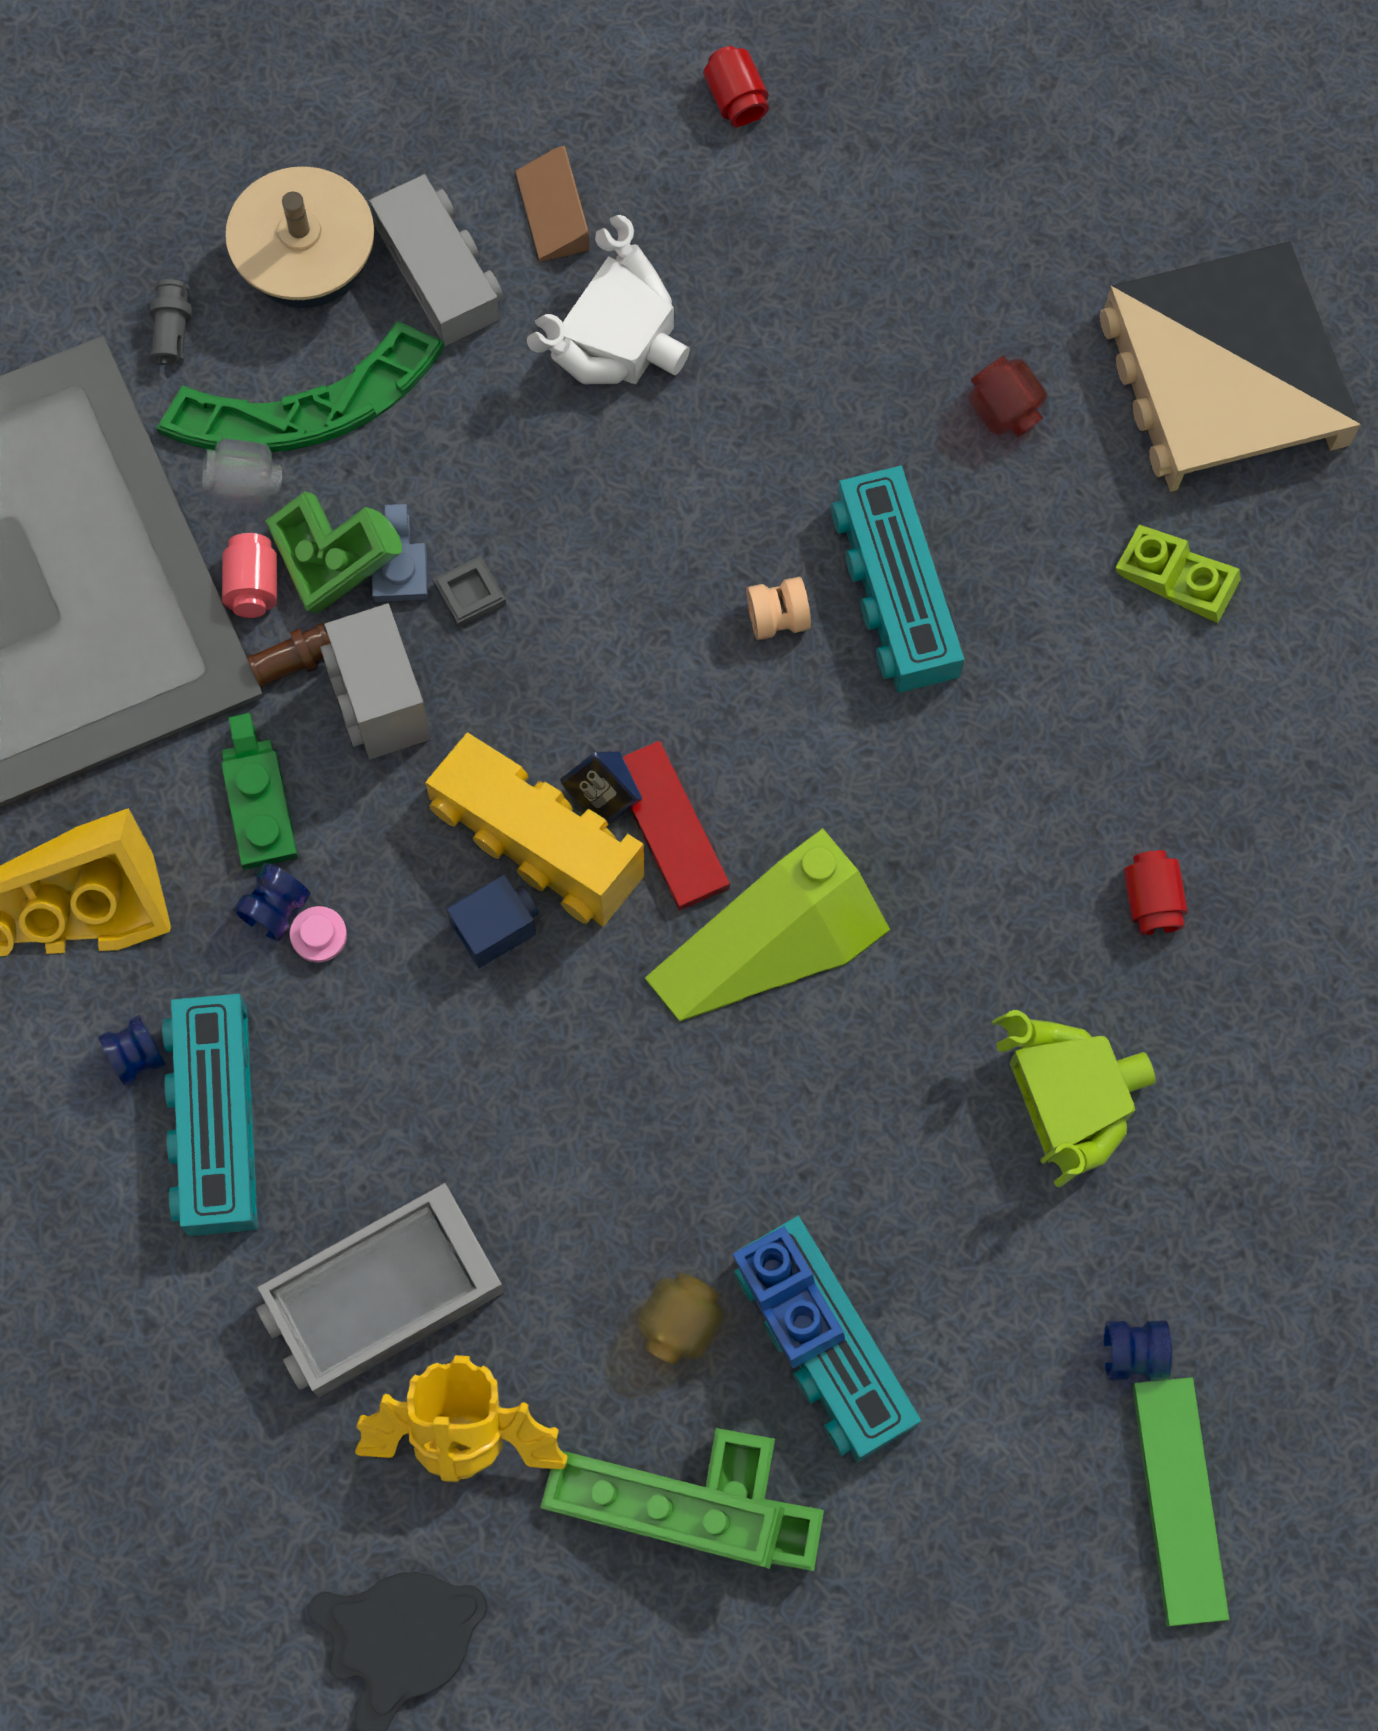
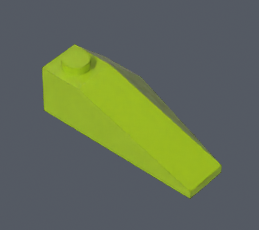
M822 828L770 868L648 974L645 980L678 1021L681 1022L739 1002L746 997L772 988L794 983L798 979L824 970H831L846 965L887 934L890 928L858 869Z

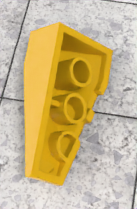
M129 808L77 826L0 865V956H8L13 949L14 943L21 942L45 943L46 954L65 953L66 940L98 938L99 951L120 950L170 932L171 924L154 855Z

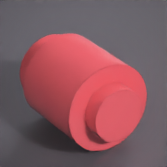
M237 534L229 539L228 547L222 553V603L228 609L233 610L237 616L244 618L260 617L266 613V610L272 609L277 604V553L272 549L270 539L261 534Z

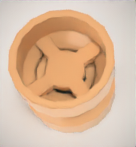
M801 577L784 579L781 585L768 588L764 584H759L746 588L747 605L756 640L772 638L779 630L789 629L797 633L811 629L809 603Z

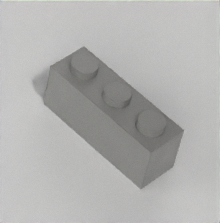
M424 174L369 200L373 224L438 337L441 341H444V347L500 320L498 301L503 299L500 285L490 270L483 273L476 259H479V253L474 240L466 229L461 232L458 231L452 220L455 218L453 206L443 189L435 192L427 176Z

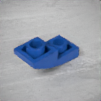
M785 1226L733 1253V1258L751 1294L792 1368L845 1341L844 1331L817 1288L812 1271Z

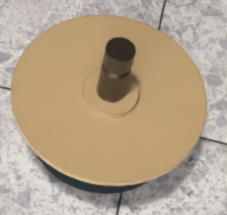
M290 167L271 172L259 178L248 186L235 201L226 225L228 253L239 274L249 284L262 291L272 300L297 308L321 306L336 300L348 291L367 262L374 241L373 218L363 195L343 177L314 167Z

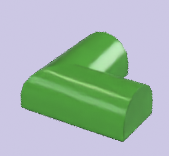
M306 491L266 520L306 611L312 613L321 612L402 552V543L397 531L380 512L364 507L342 525L332 530L317 496Z
M716 1428L706 1488L784 1508L771 1564L814 1572L824 1510L765 1499L775 1443L774 1438Z

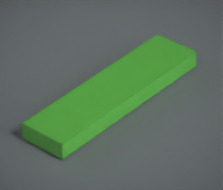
M1193 1377L1134 1383L1132 1389L1166 1626L1229 1620Z
M562 1451L568 1456L565 1468L550 1469L540 1506L544 1510L770 1569L785 1510L780 1506Z

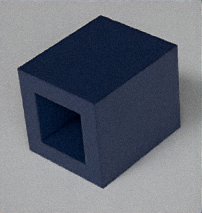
M505 874L446 908L451 926L478 969L536 935L533 917L538 915L539 911L533 899L523 885L514 889Z

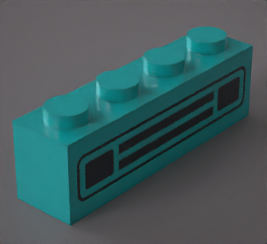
M902 465L840 480L837 501L830 504L832 520L838 534L847 533L851 549L845 552L846 563L852 581L862 580L867 597L861 599L862 615L867 629H877L882 646L876 648V657L883 679L893 678L897 693L960 678L965 659Z
M241 994L172 999V1018H164L162 1024L164 1048L166 1053L173 1052L174 1073L165 1075L167 1107L175 1108L176 1129L167 1131L169 1163L171 1165L178 1164V1186L170 1187L169 1189L171 1219L173 1222L180 1221V1227L188 1236L258 1230L247 1005Z
M798 1215L757 1240L785 1226L812 1271L817 1288L844 1331L845 1341L799 1365L801 1369L794 1372L793 1376L807 1401L812 1404L820 1400L831 1421L823 1426L839 1455L843 1456L850 1452L856 1463L918 1427L922 1420ZM739 1268L733 1271V1274L743 1293L751 1302L755 1299ZM766 1320L763 1321V1325L773 1344L780 1353L783 1352Z

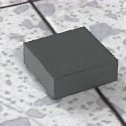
M482 556L472 559L433 579L438 593L458 628L506 605V599Z

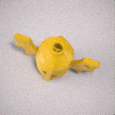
M455 1355L452 1362L448 1364L435 1363L428 1366L423 1374L419 1376L414 1375L411 1378L407 1402L397 1401L389 1394H384L378 1412L370 1416L361 1415L356 1426L361 1432V1439L355 1450L357 1455L391 1458L396 1452L399 1440L403 1435L409 1433V1442L414 1446L416 1459L430 1473L440 1476L441 1480L446 1482H459L460 1479L472 1477L491 1466L503 1449V1439L510 1442L517 1449L524 1463L529 1467L564 1469L568 1458L558 1447L557 1437L559 1430L556 1427H544L536 1422L530 1415L527 1403L522 1402L514 1408H502L499 1406L497 1380L494 1379L491 1371L484 1365L482 1367L474 1365L470 1361V1356Z

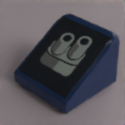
M620 751L595 752L560 779L565 790L585 811L590 809L604 818L608 824H611L643 799Z

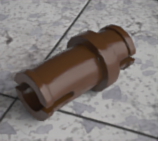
M322 623L305 632H302L301 628L290 632L292 638L259 653L247 656L250 667L261 688L306 667L308 672L318 668L316 662L324 659L320 646L330 643Z

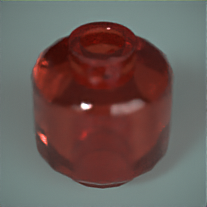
M1003 355L970 380L974 388L969 393V403L992 434L1003 435L1012 429L1015 435L1019 437L1043 419L1038 409L1045 404L1048 393L1025 360L1015 358L1008 361L1006 356Z

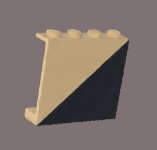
M1290 241L1110 287L1105 307L1100 310L1101 327L1107 339L1115 338L1120 352L1116 356L1119 378L1124 385H1132L1136 400L1133 401L1135 422L1140 431L1148 430L1153 443L1149 451L1152 469L1157 477L1165 476L1170 492L1178 490L1184 474L1323 438H1326L1330 451L1351 445L1361 426V422Z

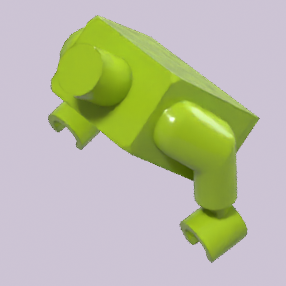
M1019 1010L1009 1011L991 1021L992 1025H1001L1006 1029L1009 1036L996 1043L998 1051L1006 1052L1017 1046L1022 1047V1049L1014 1052L1010 1066L1045 1153V1156L1041 1158V1163L1045 1164L1047 1161L1048 1163L1054 1162L1062 1171V1175L1055 1179L1053 1183L1057 1187H1062L1078 1174L1104 1165L1127 1135L1126 1122L1135 1112L1130 1092L1153 1085L1156 1082L1154 1069L1147 1054L1141 1052L1117 1061L1106 1036L1092 1037L1085 1029L1050 1021L1032 1020Z

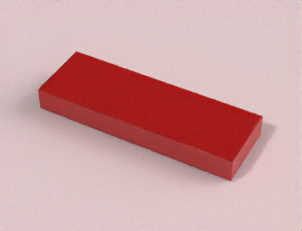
M657 741L623 756L643 798L630 810L679 911L730 889V882L661 742Z

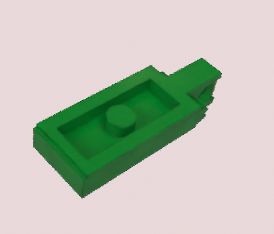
M250 713L228 717L234 747L222 750L224 762H221L242 868L246 870L296 859L298 854L276 751H273L271 739L258 742Z

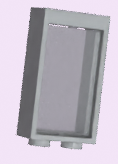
M444 1183L257 1287L265 1303L258 1306L256 1310L271 1338L274 1339L282 1334L292 1354L284 1358L283 1361L298 1389L302 1390L310 1386L311 1390L319 1398L503 1294L504 1290L449 1188ZM435 1216L439 1224L441 1225L444 1233L446 1234L449 1242H447V1240L445 1239L441 1229L439 1228L436 1220L434 1219ZM455 1254H457V1256H458L460 1262L462 1263V1265H463L465 1271L467 1272V1274H468L470 1280L472 1281V1283H473V1285H474V1288L471 1286V1284H470L468 1278L466 1277V1275H465V1273H464L462 1267L460 1266V1264H459L457 1258L455 1257Z

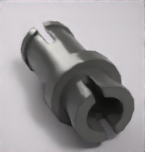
M163 279L157 281L155 285L156 298L150 302L149 314L154 318L152 349L149 358L152 362L157 361V364H183L186 322L192 318V306L188 303L190 287L188 284L183 285V282L180 280Z

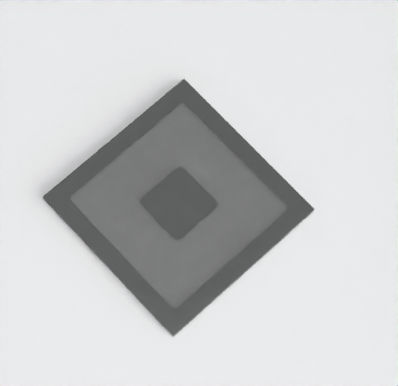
M104 335L0 376V807L264 697Z

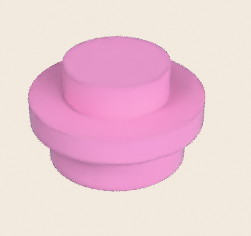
M315 906L302 911L294 919L290 928V940L296 953L303 959L315 963L326 962L335 958L343 950L347 940V929L343 919L336 911L323 906Z

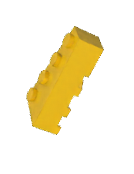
M467 732L425 782L429 799L432 800L429 805L430 809L448 825L455 827L460 821L476 833L473 836L474 842L490 856L499 859L504 853L520 865L516 870L517 873L533 888L543 891L548 886L564 898L561 902L562 907L575 919L587 924L592 918L604 927L644 877V844L629 834L619 842L606 828L608 823L604 818L590 809H587L581 816L572 812L571 804L564 798L560 790L547 782L538 781L534 787L526 782L529 777L522 766Z

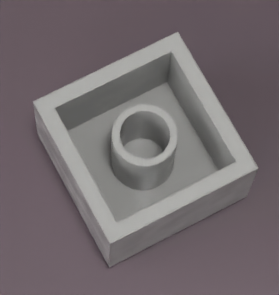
M389 603L325 623L330 643L320 646L353 747L364 744L370 760L431 740L424 702Z

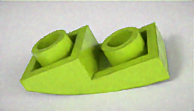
M1138 525L1116 566V572L1120 576L1216 623L1222 617L1241 580L1239 568L1191 553L1187 540L1142 525Z

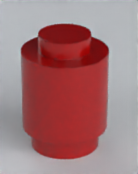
M726 46L715 51L708 59L709 63L703 70V76L722 117L729 119L732 126L736 128L762 119L769 111L767 103L769 94L749 51L743 48H735L734 46Z
M1164 850L1148 851L1134 855V864L1125 867L1123 871L1132 922L1138 923L1140 935H1153L1154 929L1164 928L1165 933L1184 929L1183 916L1188 914L1179 860L1167 858L1166 851Z

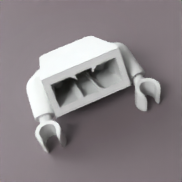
M616 215L610 218V223L618 232V240L615 241L605 228L598 230L595 237L596 243L601 249L606 251L615 250L617 252L616 260L608 256L563 323L557 316L552 314H545L535 320V324L546 332L547 339L539 332H534L527 337L528 347L532 351L543 353L549 349L552 351L551 358L582 384H618L622 380L636 384L650 362L673 375H677L684 366L690 351L688 346L669 336L674 329L672 299L656 270L639 246L636 244L630 245L634 235L632 223L625 216Z

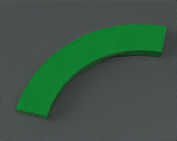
M396 321L388 335L376 349L358 365L353 367L354 372L328 387L322 385L302 393L282 397V401L249 403L248 400L219 397L182 385L157 426V431L163 436L184 444L231 453H272L320 444L357 429L394 406L430 370L444 349V341Z

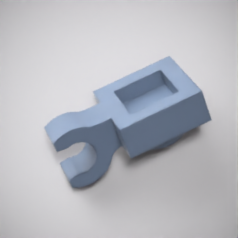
M407 504L385 505V517L394 526L400 537L402 552L372 574L374 602L428 599L425 543L410 544L409 515H407Z

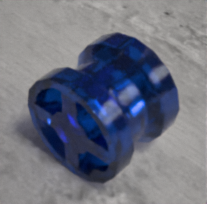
M140 1014L129 1020L127 1028L117 1033L107 1031L98 1036L111 1065L124 1086L134 1082L139 1072L147 1068L157 1070L166 1065Z

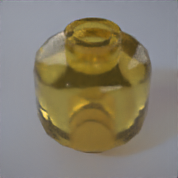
M679 1272L676 1278L664 1277L659 1279L637 1320L638 1328L649 1338L645 1349L656 1357L676 1365L680 1356L687 1359L703 1357L724 1319L723 1308L717 1302L720 1293L703 1281L684 1272Z

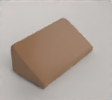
M565 146L555 148L516 170L515 174L539 262L590 251L589 232Z

